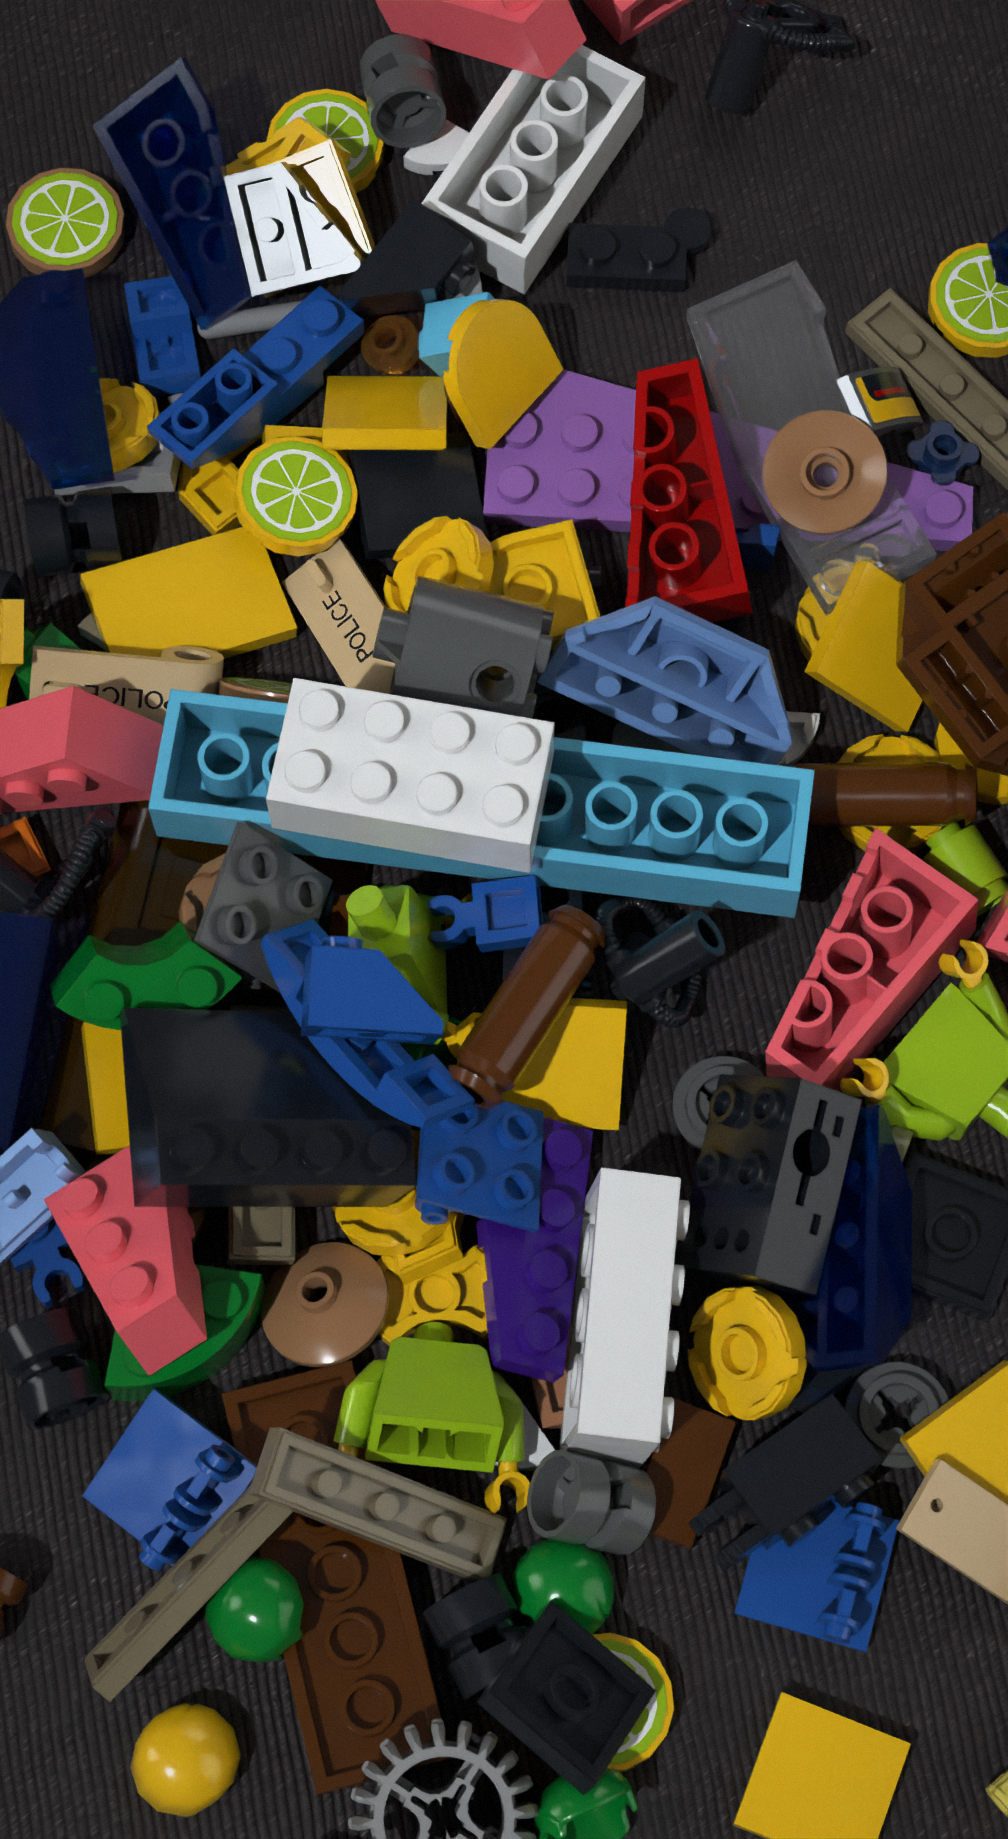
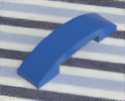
M314 919L266 934L260 944L275 983L300 1027L302 1021L305 956L312 945L322 946V939L329 937ZM307 1036L328 1064L353 1089L379 1109L407 1124L424 1128L471 1109L475 1101L465 1088L452 1078L449 1070L434 1054L415 1061L399 1042Z

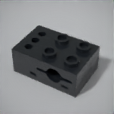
M720 1074L716 1091L709 1105L710 1117L701 1155L698 1157L694 1167V1184L689 1200L688 1230L685 1240H680L674 1264L683 1265L686 1270L734 1285L761 1286L769 1290L817 1296L862 1100L802 1078Z

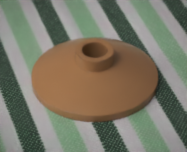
M813 411L791 420L774 436L763 461V485L773 509L788 524L812 534H836L860 524L879 504L887 482L886 456L877 436L861 420L839 411ZM822 467H831L838 473L836 482L829 487H821L814 481L815 473Z
M326 1242L306 1247L295 1253L293 1265H280L267 1283L261 1306V1321L264 1332L273 1347L282 1356L296 1364L308 1367H327L345 1362L366 1349L382 1329L390 1303L387 1279L378 1263L368 1253L353 1245ZM327 1288V1292L321 1300L309 1302V1299L315 1292Z

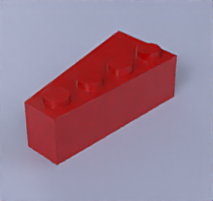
M696 358L637 372L633 442L634 466L633 482H631L630 542H628V586L625 607L656 596L711 623L753 614L699 360Z

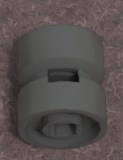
M407 34L389 35L376 40L365 50L360 60L361 83L367 99L366 105L371 127L376 137L387 145L398 148L416 147L429 142L440 133L446 122V105L441 86L438 82L439 76L434 56L429 46L421 39Z
M564 1449L552 1451L542 1459L534 1471L528 1489V1518L537 1534L544 1538L569 1544H585L591 1549L625 1555L635 1551L648 1536L655 1518L656 1494L654 1484L648 1473L636 1467L612 1461L601 1462L592 1456Z

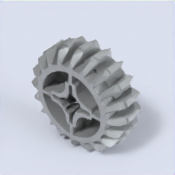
M441 1718L431 1721L433 1741L421 1743L419 1732L414 1724L405 1726V1738L411 1748L400 1754L396 1745L390 1739H384L380 1743V1748L383 1754L391 1761L389 1766L384 1770L375 1762L365 1760L361 1767V1770L367 1777L377 1781L375 1789L371 1790L362 1786H355L351 1791L352 1800L370 1805V1814L350 1816L348 1818V1826L350 1829L357 1831L371 1829L372 1837L368 1839H388L384 1827V1809L389 1794L401 1801L405 1807L417 1816L419 1829L415 1839H428L432 1823L431 1817L424 1810V1806L411 1797L416 1796L427 1804L438 1799L441 1805L442 1797L452 1799L462 1784L464 1786L456 1797L458 1802L454 1811L462 1822L463 1827L474 1835L470 1836L459 1828L449 1833L445 1827L443 1835L434 1833L431 1839H536L535 1833L528 1829L518 1828L516 1825L517 1819H529L537 1816V1804L532 1802L516 1803L514 1797L516 1794L527 1791L532 1787L533 1782L527 1774L519 1775L509 1781L504 1774L515 1766L519 1760L518 1755L513 1750H509L494 1762L489 1757V1754L495 1748L498 1737L491 1731H488L482 1737L477 1748L468 1745L472 1734V1724L468 1721L462 1720L457 1727L456 1741L445 1740V1726ZM454 1757L465 1760L451 1780L445 1786L438 1789L423 1788L401 1776L415 1764L430 1758ZM483 1772L494 1783L500 1798L501 1824L497 1837L484 1830L468 1814L469 1799L475 1790L476 1782Z

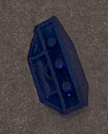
M880 1105L860 1107L817 1296L769 1290L779 1295L796 1315L805 1338V1359L819 1372L882 1365L911 1320L912 1191L886 1111Z

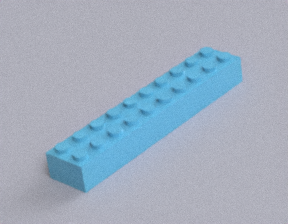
M170 689L148 807L156 836L229 845L236 823L242 822L292 854L494 880L536 875L541 886L795 918L801 889L815 770L554 737V756L531 871L527 873L272 828L266 796L287 703Z

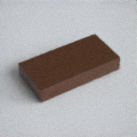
M674 1399V1417L669 1439L661 1438L659 1450L657 1453H653L646 1472L654 1484L656 1494L655 1518L648 1534L649 1536L683 1549L691 1550L696 1534L688 1523L706 1508L736 1421Z

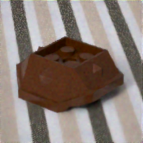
M1002 512L908 578L899 588L896 666L974 767L1008 776V513Z

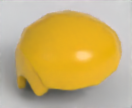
M184 1703L173 1706L158 1714L145 1726L135 1743L130 1768L138 1794L157 1812L188 1817L196 1815L224 1796L229 1787L234 1783L241 1753L233 1727L215 1709L201 1704L190 1705Z

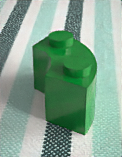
M180 921L162 938L139 946L111 945L88 935L49 987L55 1006L70 1016L103 1028L121 1030L120 1011L123 1008L207 1010L229 993L242 979V976L235 965L196 943L194 939L197 932Z
M195 1264L200 1274L207 1339L150 1376L115 1330L104 1384L112 1400L127 1402L145 1401L153 1388H157L167 1397L198 1386L226 1366L245 1344L258 1321L266 1291L262 1274Z

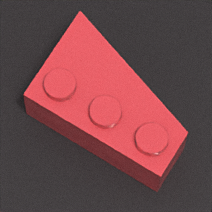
M75 686L0 708V815L1 813L150 800L164 725Z
M130 1145L44 1199L115 1330L149 1376L207 1339L200 1274L194 1264L191 1239L195 1238L193 1220L188 1214L187 1207H134Z

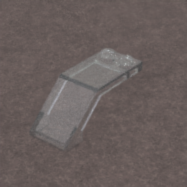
M795 260L688 308L686 317L737 468L771 525H778L777 527H780V540L825 615L832 613L855 562L869 561L895 580L901 581L934 561L937 553L888 473L883 496L874 511L857 526L836 534H812L791 526L776 513L767 498L762 478L763 461L769 444L783 426L798 416L819 410H833L852 415L836 381L840 376L823 326L826 307L799 263ZM822 467L815 473L814 481L821 487H829L836 482L838 473L831 467Z

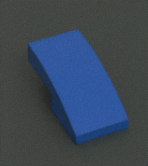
M183 274L124 283L140 385H143L154 397L186 392L201 376Z

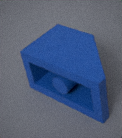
M346 936L324 937L322 939V946L312 945L305 956L301 1036L433 1045L443 1035V1020L380 950L362 949L363 940Z

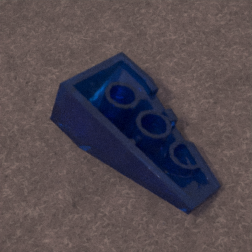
M180 57L97 121L92 127L200 329L208 330L251 299L252 296L223 177L227 176L215 112L186 58Z
M83 268L66 271L50 270L40 275L22 277L0 303V411L7 423L14 425L23 439L26 451L53 490L115 480L95 329Z

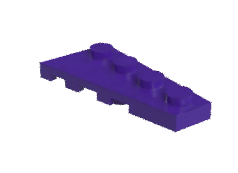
M543 1117L539 1230L536 1233L482 1218L476 1223L479 1249H484L487 1281L483 1283L491 1367L552 1383L564 1375L593 1130Z

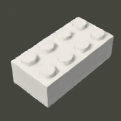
M583 45L549 80L512 69L421 204L472 241L480 272L525 294L569 228V223L573 222L642 118L646 77Z
M293 678L266 796L271 826L275 829L530 873L554 756V722Z
M601 1167L585 1197L574 1285L575 1295L570 1329L560 1450L564 1449L592 1456L601 1462L612 1461L640 1469L652 1452H658L661 1438L669 1439L674 1417V1399L672 1397H664L666 1372H674L679 1352V1331L669 1330L672 1305H680L685 1277L684 1266L674 1264L677 1240L684 1241L686 1238L690 1214L689 1201L679 1200L681 1178Z

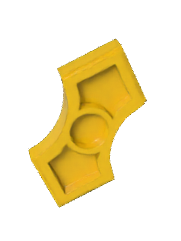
M478 1245L465 1252L464 1258L411 1281L406 1285L402 1283L398 1276L393 1257L381 1256L377 1263L387 1279L390 1303L386 1320L377 1337L389 1347L391 1340L397 1337H407L414 1333L420 1325L427 1322L445 1323L448 1326L471 1331L484 1340L488 1338L483 1283L487 1281L484 1250L479 1249Z

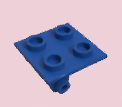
M507 1101L490 1110L473 1104L471 1109L420 1128L415 1208L421 1212V1220L432 1225L443 1224L447 1222L448 1214L456 1211L536 1233L539 1230L544 1112Z
M153 1388L82 1497L139 1540L143 1548L139 1554L140 1560L147 1567L155 1571H161L165 1564L173 1566L250 1486L257 1465L157 1388Z
M838 1502L832 1503L816 1515L821 1525L796 1545L788 1548L785 1542L780 1540L768 1550L762 1545L750 1554L734 1614L866 1653L897 1533L896 1527L900 1520L883 1516V1509L871 1504L857 1502L856 1508L849 1506L843 1509Z

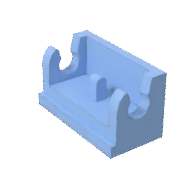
M31 1128L0 1156V1266L54 1218L44 1199L86 1173L53 1132Z

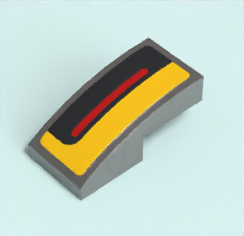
M872 368L851 373L836 380L852 416L865 423L877 437L891 430L905 433L924 423L899 368Z

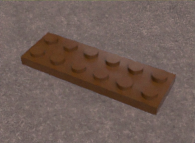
M352 1360L222 1393L234 1448L258 1465L270 1427H281L338 1450L339 1443L334 1442L333 1439L346 1387L356 1378ZM359 1448L358 1459L378 1466L377 1461L365 1460L366 1449ZM292 1512L262 1543L258 1550L260 1557L279 1562L296 1578L304 1602L300 1626L303 1633L302 1638L285 1650L283 1655L317 1796H322L374 1782L375 1780L363 1773L361 1767L365 1760L375 1762L384 1770L389 1766L391 1761L383 1754L380 1743L386 1738L390 1739L396 1745L400 1754L410 1749L411 1747L404 1733V1727L410 1724H414L417 1728L421 1743L433 1741L431 1721L441 1718L400 1553L299 1513ZM451 1757L430 1758L415 1764L404 1773L452 1760Z

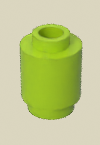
M954 822L935 833L925 842L930 851L922 860L979 899L977 917L999 904L1008 888L1005 882L1008 873L975 825L962 829L958 822Z

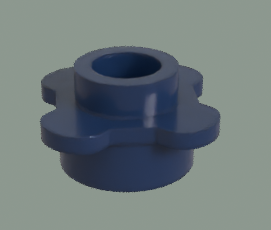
M937 421L931 424L929 433L921 440H913L908 444L906 457L909 462L915 464L917 471L931 474V480L935 484L947 486L961 476L965 466H973L977 463L979 449L974 443L964 442L954 432L952 424L945 421ZM944 450L948 455L939 454L937 451Z

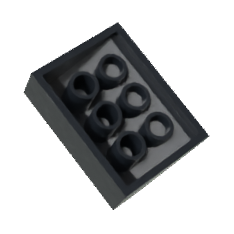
M123 1008L120 1011L134 1207H388L417 1186L411 1125L387 1114L353 1089L328 1064L309 1038L301 1036V1027L291 1012Z

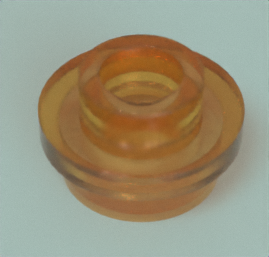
M384 316L373 322L363 335L361 342L362 356L366 363L378 373L402 374L412 368L419 357V332L412 322L403 316ZM396 337V341L391 347L382 349L389 339Z

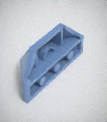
M656 596L567 629L550 655L544 674L539 673L537 683L692 755L778 765L792 745L793 734L769 650Z

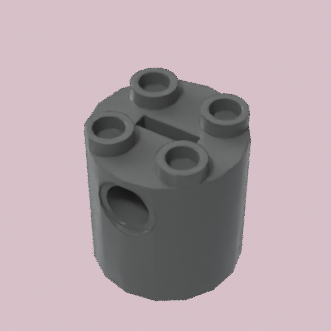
M418 575L408 611L403 612L391 608H383L372 658L395 663L389 692L391 695L532 719L537 694L534 693L538 673L544 674L550 655L553 636L549 634L554 611L546 610L540 604Z

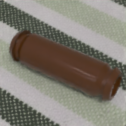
M948 762L806 763L793 766L795 768L815 770L808 827L949 826L958 819H965L966 826L977 820V768L966 762L965 768H956Z
M561 905L549 911L551 921L539 926L458 1049L457 1064L447 1066L452 1078L459 1082L475 1100L474 1105L490 1110L504 1103L501 1093L512 1089L595 963V949H604V929L594 918L582 910L570 905Z

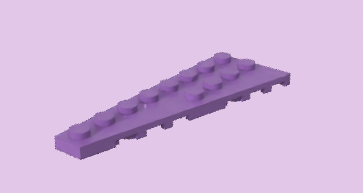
M563 370L491 449L487 450L483 506L485 524L541 527L572 519L575 529L630 532L636 390ZM710 411L736 533L748 532L749 526L752 523H764L780 527L778 541L948 551L972 534L973 486L956 481L947 486L937 485L931 480V474L887 462V482L883 496L874 511L864 521L849 530L836 534L819 535L801 531L788 524L776 513L767 498L763 485L762 468L764 457L769 444L778 431ZM822 467L815 473L814 481L821 487H829L836 482L838 473L831 467Z

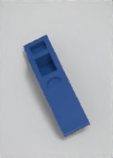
M318 286L243 355L233 348L147 426L148 433L191 469L210 463L233 452L262 434L265 425H275L324 385L323 371L364 334V320L323 287Z

